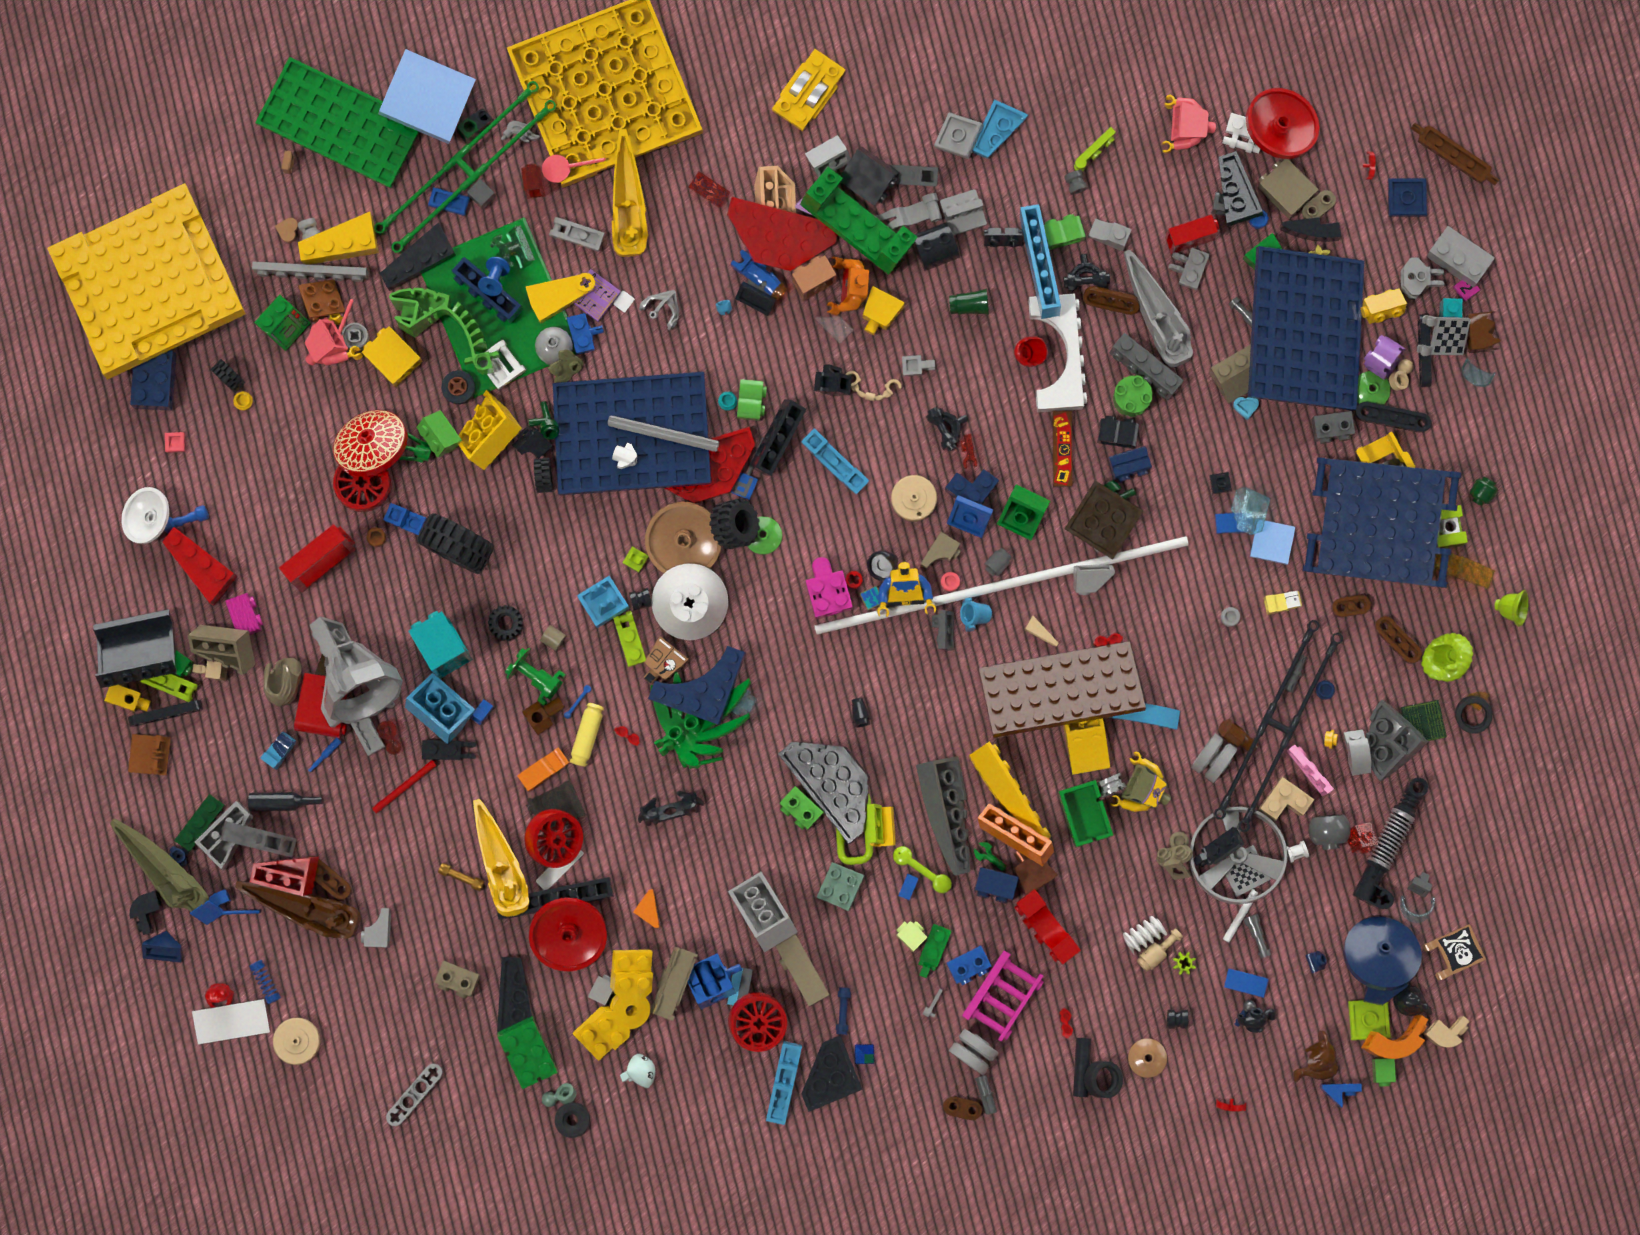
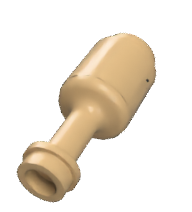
M1176 928L1170 931L1171 935L1161 944L1154 942V944H1151L1139 955L1140 958L1137 959V962L1146 972L1150 969L1153 970L1166 958L1167 954L1165 951L1176 940L1181 941L1183 936Z

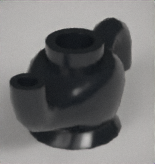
M1253 1008L1245 1017L1243 1014L1237 1015L1238 1023L1253 1033H1260L1265 1029L1264 1026L1267 1023V1018L1272 1021L1276 1019V1012L1272 1008L1264 1012L1260 1008Z

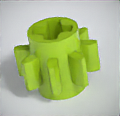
M1178 952L1179 958H1172L1176 962V965L1172 968H1178L1179 975L1183 971L1189 975V969L1196 968L1192 965V961H1195L1196 958L1191 959L1189 957L1190 952H1187L1185 956ZM1186 958V963L1189 965L1181 968L1182 964L1179 961Z

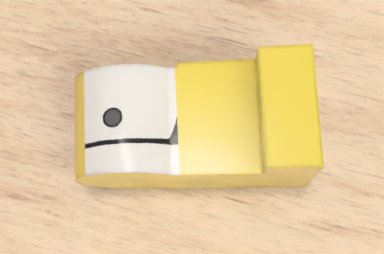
M1299 591L1268 595L1263 598L1267 615L1302 607Z

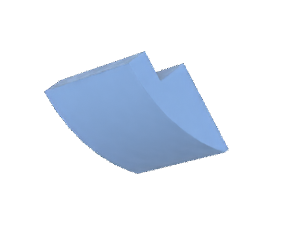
M405 49L378 114L449 144L476 79Z

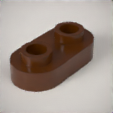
M1364 595L1342 597L1333 602L1331 609L1333 614L1340 618L1358 616L1367 613L1371 603ZM1358 602H1361L1363 604L1362 609H1359L1357 607ZM1338 605H1343L1344 611H1339Z
M951 1096L943 1103L945 1113L953 1117L976 1120L982 1113V1108L976 1101ZM953 1102L957 1105L955 1110L949 1108V1105ZM970 1107H974L976 1109V1112L974 1114H970L968 1112V1109Z

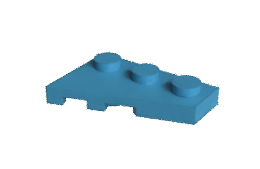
M994 99L972 152L988 159L1029 115Z

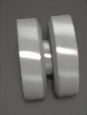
M1216 733L1211 737L1191 766L1193 770L1201 773L1209 765L1210 767L1205 773V778L1212 783L1216 781L1220 774H1223L1237 751V748L1230 743L1226 744L1219 751L1223 738Z
M964 1028L959 1035V1039L967 1045L966 1048L959 1043H954L949 1052L981 1075H984L989 1067L980 1058L983 1056L989 1061H994L999 1053L990 1047V1044L984 1039Z

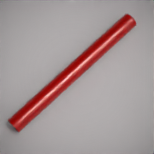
M433 760L428 762L373 806V811L376 814L435 768L437 766Z

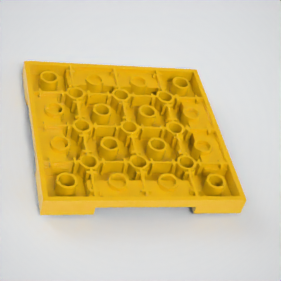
M628 0L507 47L523 90L527 89V85L531 81H535L539 85L538 93L531 94L527 98L534 118L545 107L546 101L553 100L557 105L555 112L549 113L540 122H537L549 155L563 156L568 160L569 164L605 158L604 162L570 168L568 177L560 182L562 188L598 175L597 172L615 166L619 129L627 130L635 158L666 145L669 147L703 133L650 0ZM536 85L530 87V90L536 89ZM554 104L548 105V109H552L554 107Z
M185 183L152 198V203L91 232L86 234L80 232L47 248L88 337L99 367L107 380L246 314Z

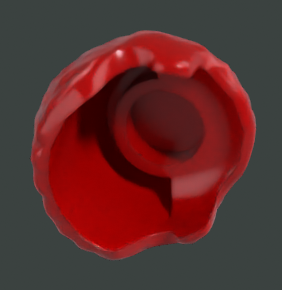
M1036 336L1021 339L1014 349L1015 358L1021 365L1026 367L1042 364L1046 360L1048 353L1044 340Z

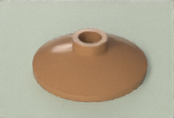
M1141 1039L1130 1048L1128 1062L1134 1073L1141 1077L1151 1078L1164 1070L1167 1063V1053L1158 1041ZM1147 1054L1151 1055L1152 1060L1150 1062L1145 1061V1056Z

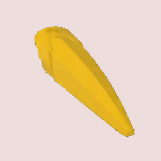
M619 129L614 169L612 241L617 255L621 257L639 256L646 248L648 237L645 217L646 208L627 130Z
M480 799L473 800L478 839L493 902L498 913L502 916H516L525 912L529 906L528 886L524 875L520 870L519 862L484 803Z

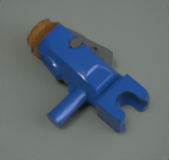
M741 250L740 254L744 261L737 263L733 260L730 264L731 267L741 275H744L748 279L749 285L776 298V300H780L787 291L785 284L781 283L773 272L766 270L767 267L764 264L753 262L750 255L746 251Z

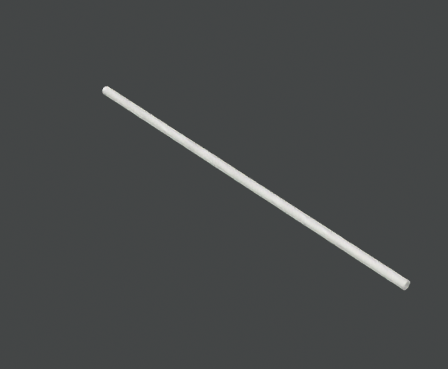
M1185 536L1119 552L1113 560L1108 556H1102L933 597L932 603L939 606L964 600L965 598H972L1074 573V565H1110L1188 546V540ZM924 601V604L889 607L888 617L925 609L927 603ZM881 609L880 617L877 611H872L814 626L818 635L888 617H886V609Z

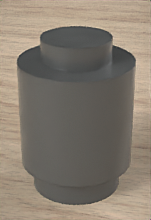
M1002 548L998 551L996 550L984 563L986 566L984 570L992 577L994 575L999 576L1010 564L1011 555Z

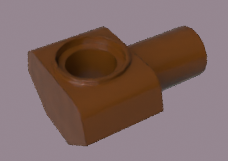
M557 697L543 707L537 701L523 710L522 713L536 734L539 735L554 725L550 718L563 710L565 706ZM536 713H540L543 716L542 721L539 723L533 722V716Z
M1231 719L1223 721L1218 728L1220 735L1227 742L1236 747L1241 746L1246 751L1249 750L1254 739L1247 735L1244 729ZM1257 743V745H1256V747H1255V749H1254L1253 752L1256 751V749H1257L1258 746H1259V743Z

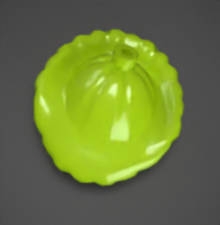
M1446 633L1433 639L1422 656L1421 665L1424 673L1431 679L1449 682L1460 679L1469 669L1472 662L1473 648L1470 645V641L1461 634Z

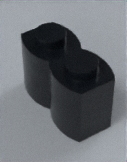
M1105 416V418L1100 420L1097 443L1134 449L1136 447L1139 424L1135 423V420L1132 419L1118 421L1114 416Z

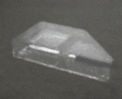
M841 317L815 318V321L839 344L853 332V329Z

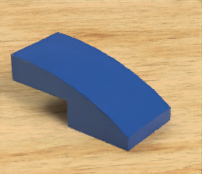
M390 503L383 520L410 533L419 535L427 518Z
M1252 513L1215 514L1216 534L1253 533Z
M1228 969L1224 988L1265 998L1269 979Z

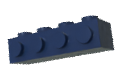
M465 257L452 269V273L455 276L453 279L460 286L463 284L469 288L468 292L474 298H481L483 300L482 304L488 310L494 309L497 312L496 316L502 322L508 321L511 324L523 311L522 306L503 289L501 294L497 296L484 294L479 289L478 282L486 275Z

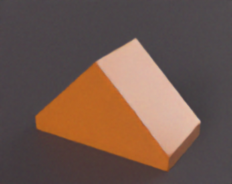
M650 889L633 913L658 929L660 925L654 890Z

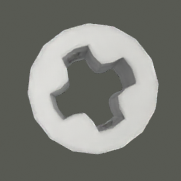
M1300 841L1298 845L1286 847L1290 863L1302 857H1309L1304 841Z

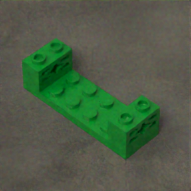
M827 167L806 192L799 205L889 275L910 250L918 237L904 226L895 233L838 188L843 178L830 167Z

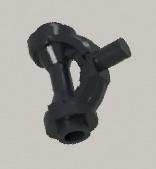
M1081 254V264H1078L1071 272L1067 273L1066 277H1063L1064 288H1068L1069 292L1076 290L1077 287L1084 284H1094L1100 288H1107V284H1110L1109 273H1106L1105 269L1101 270L1093 265V263H1088L1087 254ZM1083 273H1090L1093 275L1089 277H1080V275Z
M937 406L928 410L926 419L929 423H933L938 427L942 435V449L950 452L958 448L961 424L968 422V417L963 415L957 418L955 415L945 412L943 408L938 409ZM944 421L951 426V433L948 432Z

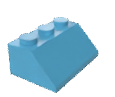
M433 673L406 698L405 708L447 744L461 732L475 712V709Z

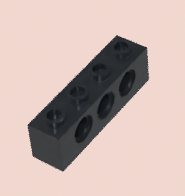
M784 399L749 467L763 475L772 476L805 414L806 408L792 400Z

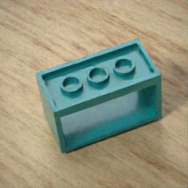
M435 611L428 616V620L424 622L418 621L411 625L412 629L408 632L431 671L441 679L473 659L448 617L442 611Z

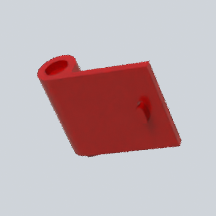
M304 673L294 730L341 738L346 733L347 724L341 722L336 727H330L321 710L326 676ZM348 693L341 700H347Z

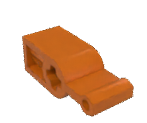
M558 747L518 774L517 777L527 791L531 792L551 778L556 772L567 766L569 761Z

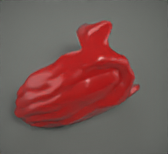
M224 983L212 984L205 992L206 1001L211 1008L216 1007L213 1003L227 1000L225 1006L231 1005L234 998V992L230 989L229 985Z

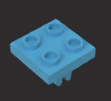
M610 576L577 595L597 628L629 609L628 604Z

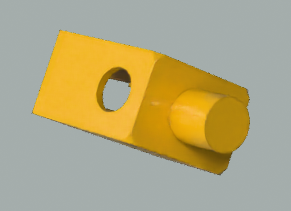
M872 286L863 312V319L868 321L864 331L874 335L878 327L887 330L904 308L905 302Z
M120 685L109 687L104 700L106 703L133 712L136 711V708L147 712L151 702L141 698L140 692ZM127 696L134 698L132 703L125 702Z

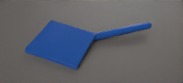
M208 900L191 911L190 914L208 925L221 915L259 914L260 910L224 911Z

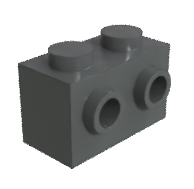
M1352 411L1319 415L1311 419L1314 441H1320V444L1331 443L1332 439L1347 441L1355 434Z

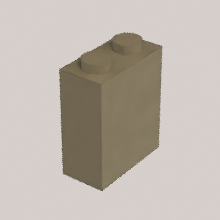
M1284 159L1283 161H1277L1272 168L1274 170L1270 174L1266 172L1258 180L1260 183L1257 188L1290 219L1316 195L1319 189L1288 159Z

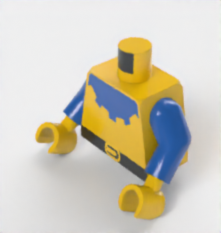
M900 563L898 570L890 571V576L879 587L880 607L877 608L878 616L880 617L881 609H886V617H888L889 610L886 607V603H888V606L924 604V601H926L925 613L928 614V606H933L935 613L936 605L932 603L931 584L923 575H919L916 568L910 569L909 563Z

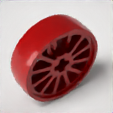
M340 466L337 467L333 477V489L338 500L348 509L356 512H369L380 507L388 498L391 490V477L388 470L365 477L351 475L353 479L341 478L345 471ZM374 478H381L382 482L377 487L372 486ZM363 479L367 483L364 484V487L361 488V486L358 485V483H361V480ZM341 481L352 483L351 485L340 488ZM354 488L347 498L343 497L344 491ZM381 490H382V492H381L380 495L375 492V491H381ZM368 491L377 497L373 502H370L367 494ZM358 492L356 504L351 503L350 499ZM362 493H364L367 500L365 505H360Z
M559 809L544 810L534 816L529 822L524 837L525 847L529 856L538 864L548 868L564 867L578 856L583 844V830L580 823L571 814ZM555 821L556 825L551 828V823ZM569 831H571V836H565V835H564V834L568 833ZM566 840H571L569 846L567 847L565 845ZM562 847L566 850L563 854L560 851ZM554 851L557 856L555 859H553Z
M753 992L742 996L734 1003L729 1012L728 1027L731 1036L739 1046L749 1051L763 1052L772 1049L783 1039L787 1029V1015L783 1006L776 998L766 993ZM756 1001H762L760 1011H757ZM749 1003H752L754 1012L752 1013L745 1008ZM766 1004H772V1007L764 1013ZM743 1009L749 1015L748 1018L738 1016L739 1012ZM776 1009L778 1010V1015L769 1017ZM759 1018L761 1021L758 1022V1025H755L754 1022H757V1019ZM736 1020L748 1022L746 1024L736 1026ZM779 1020L778 1025L769 1024V1022ZM749 1028L741 1036L737 1034V1031ZM766 1028L775 1029L776 1031L774 1034H771ZM762 1033L758 1040L752 1039L753 1034Z

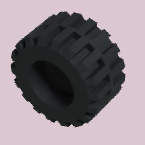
M734 499L718 503L713 508V513L710 514L711 521L709 526H711V534L714 535L713 538L715 541H718L719 546H723L725 549H735L749 546L756 541L755 538L758 537V531L760 530L758 524L760 520L757 517L758 513L754 510V506L752 504L749 505V501Z

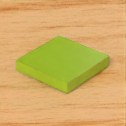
M1364 1000L1348 1001L1351 1040H1366L1370 1031L1378 1032L1386 1038H1391L1388 1002L1382 1006L1363 1002Z

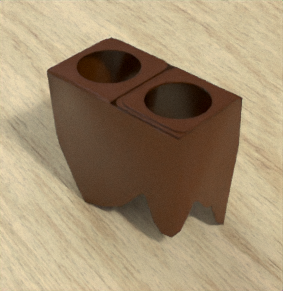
M1495 311L1473 313L1465 317L1471 319L1467 334L1469 353L1499 350V348L1492 347V345L1501 341L1492 335L1495 329V322L1487 319L1488 315Z

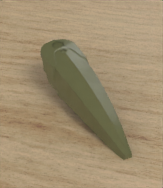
M113 819L110 824L113 831L169 907L186 908L191 912L209 900L206 891L195 878L189 875L163 849L119 820Z

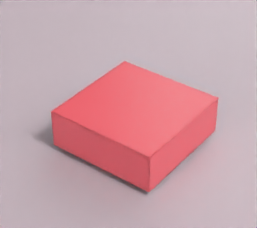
M165 433V452H185V433Z

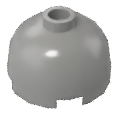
M549 327L541 331L537 336L535 350L540 360L547 365H551L559 360L558 353L560 350L573 351V343L566 331L558 327Z

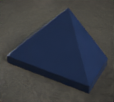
M167 931L142 943L143 959L182 962L181 945Z

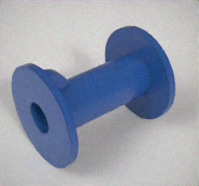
M491 257L486 262V267L490 273L488 277L485 276L479 280L478 287L486 295L497 296L501 294L503 289L502 284L499 282L500 276H505L510 272V265L500 257Z

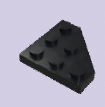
M841 1036L823 1042L801 1093L808 1112L863 1090Z

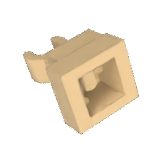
M207 661V666L193 664L192 672L205 674V677L209 679L226 681L227 668L223 667L220 662Z

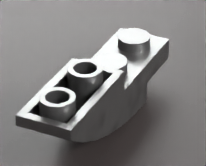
M228 821L224 823L220 838L223 841L288 857L293 856L297 840L296 838Z

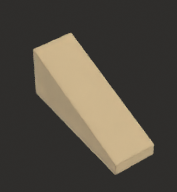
M1032 616L1025 631L1057 647L1058 642Z

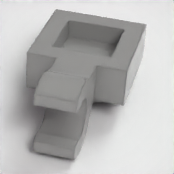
M921 355L902 356L903 377L922 375V370H935V360L921 361Z

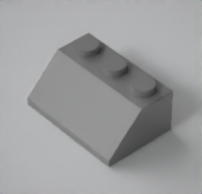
M1447 226L1426 256L1473 288L1495 258L1449 226Z

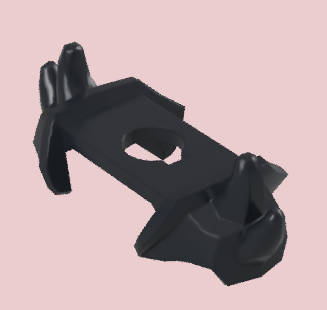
M678 791L677 795L682 799L681 801L660 807L655 806L657 798H652L645 806L640 807L638 822L641 823L645 820V824L650 826L651 822L657 825L660 822L685 815L691 816L693 810L695 813L699 812L698 805L704 806V802L695 792ZM668 809H676V812L672 815L664 814Z

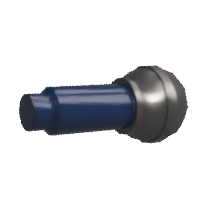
M1252 1000L1245 1001L1240 1014H1243L1245 1017L1249 1011L1256 1008L1255 1002ZM1236 1019L1234 1025H1236L1237 1027H1239L1240 1024L1238 1023V1020Z

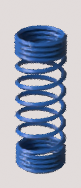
M263 960L249 966L251 972H253V975H258L255 980L261 979L257 984H263L260 989H265L262 994H267L265 996L266 1003L271 1004L281 998L279 992L267 997L277 989L265 992L275 984L262 988L273 980L270 979L260 983L270 976L269 974L258 978L268 971L264 970L256 973L265 967Z

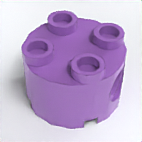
M1381 335L1375 343L1374 351L1370 350L1365 356L1364 365L1366 369L1385 380L1400 362L1399 354L1404 355L1406 349L1389 337Z

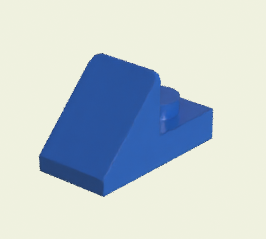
M1320 1084V1089L1337 1106L1343 1108L1342 1092H1345V1096H1357V1092H1362V1085Z

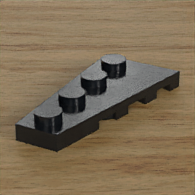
M501 957L497 1032L532 1016L521 958Z

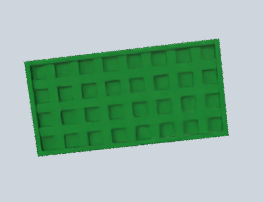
M291 57L288 58L255 122L256 125L390 189L420 133L417 130L379 115L378 113L383 101Z

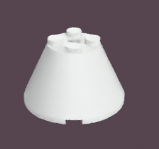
M682 564L669 569L660 577L652 594V610L658 624L668 634L683 640H697L713 633L722 624L728 609V594L724 583L715 572L699 564ZM687 597L690 600H695L691 608L685 605Z

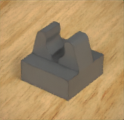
M1422 872L1419 877H1414L1410 881L1407 889L1425 897L1432 888V884L1428 883L1430 875Z

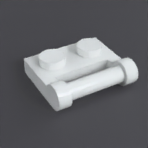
M504 340L499 341L486 351L489 353L501 351L514 369V371L509 373L499 358L492 359L494 373L487 375L498 390L526 371L524 366L518 363L506 347L507 344ZM483 360L479 365L482 368L486 367L488 361Z

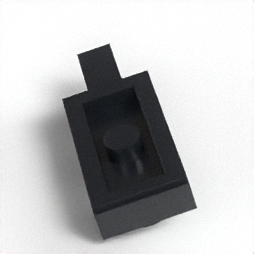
M1232 827L1201 850L1202 853L1193 859L1196 866L1216 865L1242 847L1244 843L1238 829Z

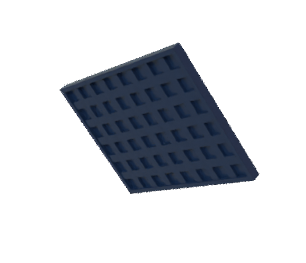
M1262 246L1256 247L1248 398L1350 411L1356 410L1364 280L1363 260Z
M704 372L552 383L554 420L559 426V433L555 438L559 496L711 484L709 450L608 426V419L612 415L709 439ZM627 443L632 444L637 453V464L623 469L617 468L618 462L612 460L616 446L625 448Z

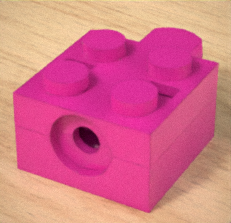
M819 557L815 559L812 564L815 578L805 580L815 619L853 610L843 570L833 573L827 558Z

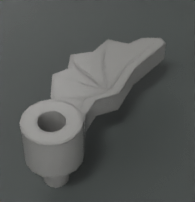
M939 989L931 1006L925 1008L923 1015L935 1017L936 1014L931 1011L943 990Z

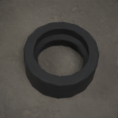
M1468 696L1457 704L1455 719L1463 731L1470 734H1478L1490 726L1493 712L1489 703L1483 698ZM1478 704L1483 707L1485 718L1479 725L1471 726L1464 722L1462 712L1467 705Z
M1096 1061L1087 1068L1084 1083L1087 1091L1094 1097L1112 1098L1122 1088L1123 1075L1121 1069L1115 1063ZM1101 1068L1108 1069L1111 1075V1084L1106 1091L1099 1090L1096 1083V1076Z

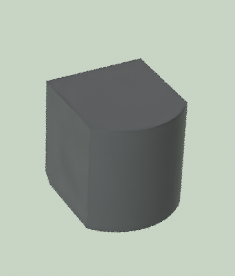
M481 179L467 191L468 196L482 209H485L496 197L495 192Z

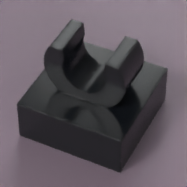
M1229 472L1209 475L1212 495L1232 491Z

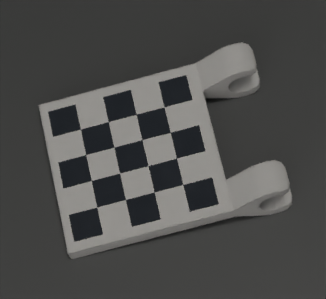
M1423 316L1422 323L1434 326L1431 346L1418 345L1416 352L1421 353L1423 356L1463 355L1471 319Z

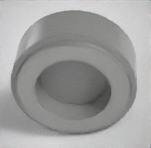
M1233 607L1224 609L1220 616L1221 622L1227 627L1235 626L1240 620L1239 611Z

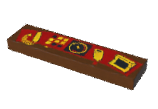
M1052 411L1053 487H1072V411Z

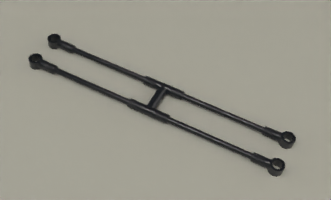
M1316 620L1307 623V631L1301 641L1302 644L1273 702L1270 703L1257 729L1256 736L1227 795L1224 796L1219 808L1213 812V816L1217 820L1226 817V809L1231 801V795L1267 726L1270 725L1285 733L1280 743V749L1251 807L1248 808L1243 820L1237 824V829L1240 832H1247L1250 829L1249 823L1284 749L1287 748L1330 657L1334 654L1338 644L1343 641L1341 633L1331 635V643L1325 653L1326 656L1289 727L1273 719L1272 716L1277 708V703L1306 645L1309 644L1314 632L1320 627ZM1311 623H1314L1316 625L1315 629H1311ZM1335 635L1339 636V642L1334 640ZM1218 810L1222 811V817L1217 816ZM1242 823L1246 824L1245 830L1241 829Z

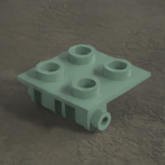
M832 862L817 898L850 911L865 875Z

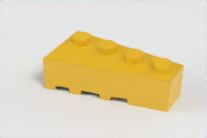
M367 212L298 242L300 259L305 265L379 253L371 212Z

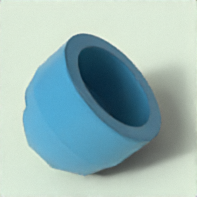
M723 300L715 304L720 315H725V312L729 314L732 310L730 300Z

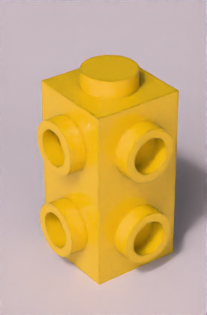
M1400 289L1387 290L1382 294L1370 295L1365 298L1361 307V313L1369 324L1380 323L1388 318L1400 317L1405 313L1407 303Z

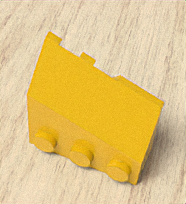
M488 390L483 394L485 399L481 405L477 404L474 411L476 413L474 417L466 422L459 434L462 440L459 447L471 462L483 470L493 462L496 456L505 449L506 445L522 429L510 411Z

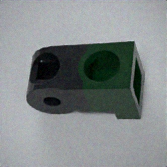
M482 108L457 126V133L468 145L494 120Z

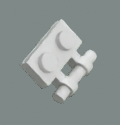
M1231 113L1225 132L1232 134V138L1224 136L1222 143L1229 145L1233 149L1237 147L1246 150L1245 152L1247 153L1254 152L1259 154L1260 148L1254 145L1247 131L1246 117ZM1238 136L1249 139L1248 143L1237 140Z

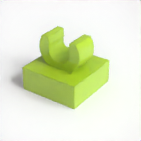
M632 546L622 563L640 573L649 556Z

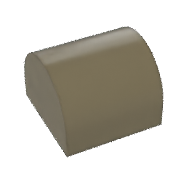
M549 625L543 633L540 642L557 652L567 635Z

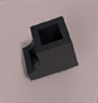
M830 364L823 365V372H816L814 391L830 396L850 395L852 376L843 374L840 367Z
M529 425L516 436L518 440L512 444L521 455L530 452L538 459L552 447L538 429L534 426L529 427Z

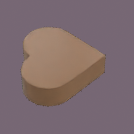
M287 218L275 225L284 242L292 243L296 239L295 232L298 230V222L294 218Z

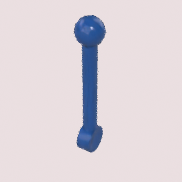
M589 685L584 686L582 694L570 710L564 713L566 719L571 718V713L587 693L591 692Z

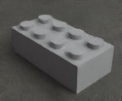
M762 872L728 891L764 952L798 932Z

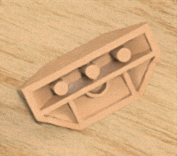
M779 166L759 167L754 185L755 203L796 213L795 183Z

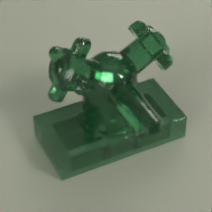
M521 225L514 227L506 234L509 240L507 243H503L500 240L502 238L501 234L492 239L490 246L493 248L496 245L499 248V252L494 257L506 260L510 266H514V263L510 261L512 256L516 257L520 269L527 267L535 260Z

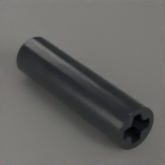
M1076 1038L1074 1097L1089 1096L1084 1083V1077L1091 1060L1092 1039Z

